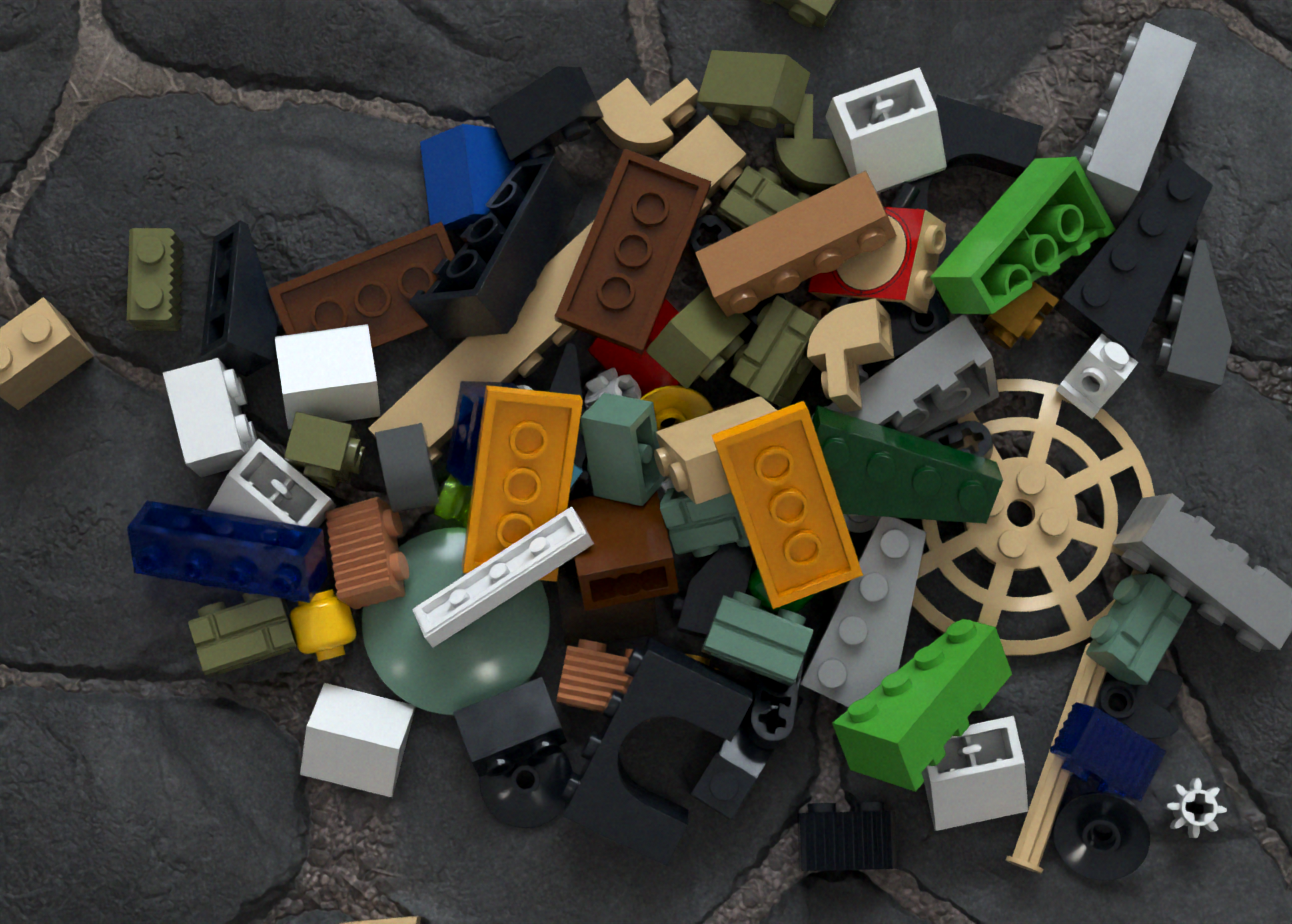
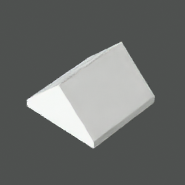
M368 324L275 337L288 429H292L296 412L338 422L381 416Z
M324 683L306 726L300 775L393 797L416 707L412 704Z

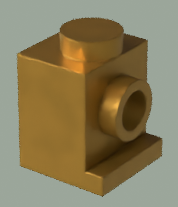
M1032 282V288L994 314H990L983 326L990 330L988 336L996 344L1006 350H1010L1020 336L1029 341L1045 319L1038 312L1040 311L1047 316L1059 299L1036 282Z

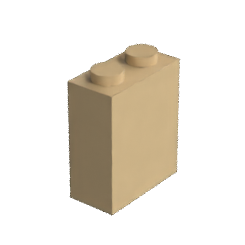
M44 297L0 328V397L17 410L24 407L94 356L70 322Z
M759 396L656 431L659 448L654 450V457L660 474L663 477L668 476L672 480L676 491H683L696 505L731 493L711 435L777 410Z

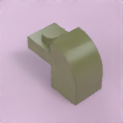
M804 94L796 125L783 124V135L792 136V138H776L774 159L780 174L791 186L804 193L815 195L849 179L850 175L835 139H813V94Z

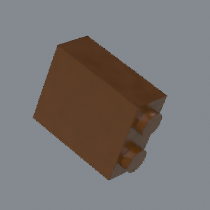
M657 491L643 506L596 496L568 501L567 509L570 507L574 508L594 543L574 557L585 611L679 592L673 554L666 525L660 511Z

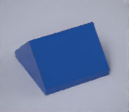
M461 124L420 142L430 226L442 221L445 231L467 228L470 223L474 224L478 219L489 214L490 210L486 203L515 168V161H510L496 128Z

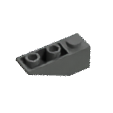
M1198 239L1189 248V251H1183L1177 264L1175 276L1182 278L1178 295L1172 294L1168 302L1165 321L1171 322L1168 339L1161 338L1154 363L1161 366L1158 380L1213 393L1222 386L1232 339L1206 241Z

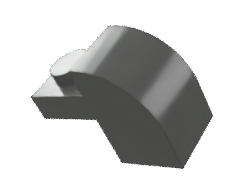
M419 423L375 432L381 468L393 513L440 504L437 475L432 466L426 430L423 424Z

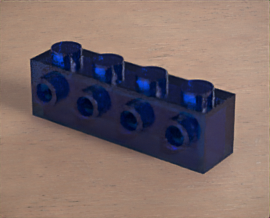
M148 500L127 527L134 573L307 603L311 602L328 575L323 529Z

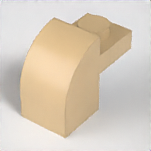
M626 78L597 101L604 117L596 121V123L620 149L624 150L626 148L641 155L658 154L673 146L674 134L669 129V126L672 124L675 128H678L695 114L696 110L694 107L697 105L698 91L686 78L650 106L632 82Z
M876 298L843 305L832 310L816 325L809 339L807 358L822 372L821 383L826 398L831 399L844 413L862 409L858 365L894 358L890 314Z

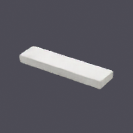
M570 507L412 609L424 638L432 648L592 546L594 543L574 508Z

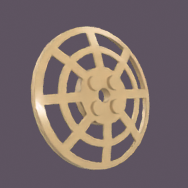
M997 379L998 392L1030 391L1044 394L1038 419L1007 417L983 423L991 435L1008 431L1034 432L1028 456L1002 460L993 444V454L989 460L997 462L1003 482L987 524L963 522L965 532L942 543L937 521L922 519L923 531L927 532L925 542L929 551L921 557L917 579L939 568L942 574L959 591L972 600L983 604L977 622L994 627L997 625L1001 610L1033 612L1059 605L1070 631L1058 636L1038 640L1000 639L1006 656H1034L1059 651L1086 640L1091 636V630L1095 623L1108 614L1115 602L1114 599L1101 613L1087 621L1076 598V595L1082 592L1098 576L1108 561L1110 553L1122 556L1124 553L1112 545L1118 536L1116 534L1118 527V504L1110 477L1133 466L1139 480L1142 498L1152 497L1155 494L1151 476L1140 451L1124 428L1104 409L1101 408L1094 418L1116 438L1123 450L1100 461L1095 452L1084 441L1067 429L1056 425L1062 400L1071 403L1056 391L1059 385L1033 379ZM973 411L956 420L958 424L965 421L980 422ZM972 435L963 438L964 446L957 450L968 448L972 445L975 452H978V443L983 440L975 441ZM1052 438L1072 449L1085 462L1087 468L1065 479L1056 469L1046 464ZM1096 484L1100 489L1104 507L1103 529L1077 520L1075 495ZM1021 501L1031 508L1032 520L1029 525L1019 527L1010 522L1007 516V509L1012 502ZM1071 539L1097 547L1087 567L1074 580L1069 582L1056 557L1064 551ZM975 549L984 559L994 564L995 568L988 590L968 579L955 566L952 560ZM1040 568L1052 591L1048 594L1034 597L1006 596L1014 571H1026ZM1133 568L1131 575L1146 574V572L1143 573ZM917 586L915 587L911 607L930 626L944 634L947 628L955 622L939 612L921 594Z

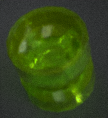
M454 472L450 474L439 496L440 504H436L434 515L447 521L453 518L457 519L467 529L472 485L467 483L465 477Z

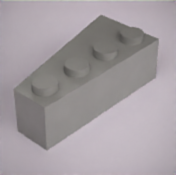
M879 516L858 559L863 576L847 582L801 678V685L849 707L853 702L863 699L878 687L887 675L899 670L927 532L895 517Z

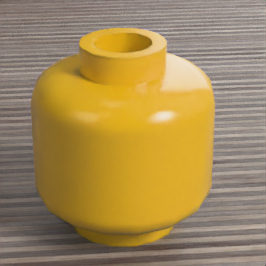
M333 589L298 598L299 606L291 610L290 621L299 651L304 654L316 653L318 662L345 655L343 645L351 643L357 636L350 606L338 600V597L334 595Z

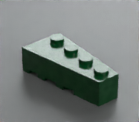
M817 406L812 422L843 514L987 524L1003 482L996 461Z

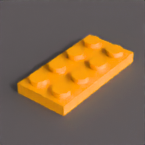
M486 385L462 559L463 573H469L567 510L583 404L581 395ZM559 567L539 580L557 582Z
M804 401L711 435L768 600L773 609L863 576L808 407Z

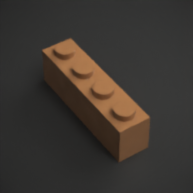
M865 170L695 252L714 299L728 317L735 313L739 314L750 311L758 302L777 293L792 291L802 281L812 276L834 271L844 261L863 252L876 251L897 235L879 195Z

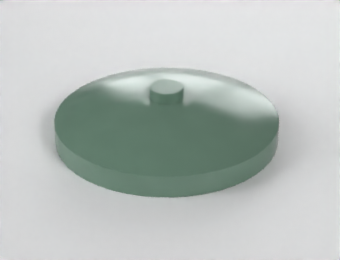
M460 527L443 528L423 533L401 545L399 552L405 555L409 566V578L403 580L405 596L396 597L394 600H387L386 602H379L378 604H371L368 607H363L362 633L365 648L372 666L383 682L396 695L415 707L431 713L454 716L453 712L529 682L543 660L550 634L548 599L541 580H538L432 648L424 638L412 609L467 574L462 571L467 528Z

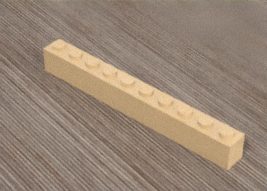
M708 115L659 161L711 181L710 190L699 214V217H701L712 205L709 199L720 188L727 192L734 187L744 171L742 168L745 166L747 154ZM593 222L545 265L537 280L535 289L528 296L518 315L516 324L510 329L508 334L467 337L368 428L372 436L376 439L375 432L422 423L426 430L432 465H434L442 455L438 449L451 437L455 441L460 440L476 424L473 417L483 409L486 385L507 387L519 374L523 378L528 377L544 361L541 354L553 343L559 347L569 340L577 329L556 322L555 314Z

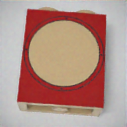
M884 207L896 232V237L888 240L884 246L876 251L863 252L844 261L834 271L819 273L811 277L808 292L830 305L834 303L836 297L876 298L880 301L901 302L918 313L927 314L929 301L936 290V286L930 276L936 271L939 255L944 250L946 244V223L924 209Z

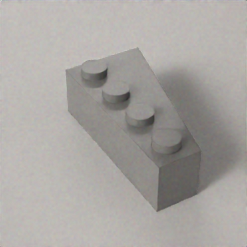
M1145 22L1137 38L1128 36L1118 61L1125 63L1124 69L1121 74L1114 72L1104 94V97L1110 100L1106 110L1099 109L1089 132L1090 135L1095 136L1091 147L1084 146L1078 159L1116 230L1140 191L1197 44Z
M962 314L861 383V410L844 413L835 403L824 408L924 438L999 397L993 357L967 316Z
M1173 493L1142 498L1112 544L1124 552L1121 559L1140 572L1145 573L1148 569L1172 588V591L1177 592L1183 598L1187 596L1200 605L1197 612L1205 619L1219 626L1225 623L1236 630L1238 633L1235 638L1247 648L1256 652H1260L1261 649L1280 650L1292 632V588L1267 568L1258 565L1254 569L1247 565L1250 561L1249 554L1237 544L1223 539L1215 540L1210 536L1215 527L1201 516H1196L1195 518L1187 513L1180 512L1185 503Z

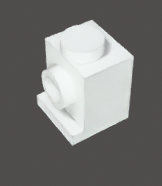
M1101 334L1060 383L1056 391L1093 419L1139 362L1132 358L1121 345L1112 342L1104 334Z

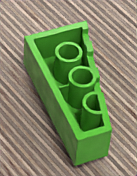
M1077 157L1035 158L930 278L951 314H994L1032 288V282L1041 276H1050L1061 268L1060 263L1072 255L1082 254L1091 248V242L1099 237H1107L1116 229Z
M961 619L951 624L943 635L929 646L917 651L913 659L898 671L887 675L878 687L863 699L853 702L849 706L848 711L832 722L850 770L916 792L924 782L922 776L924 769L928 765L937 766L946 755L943 746L952 736L961 737L970 726L967 717L971 712L983 710L1012 675L996 627L966 619Z

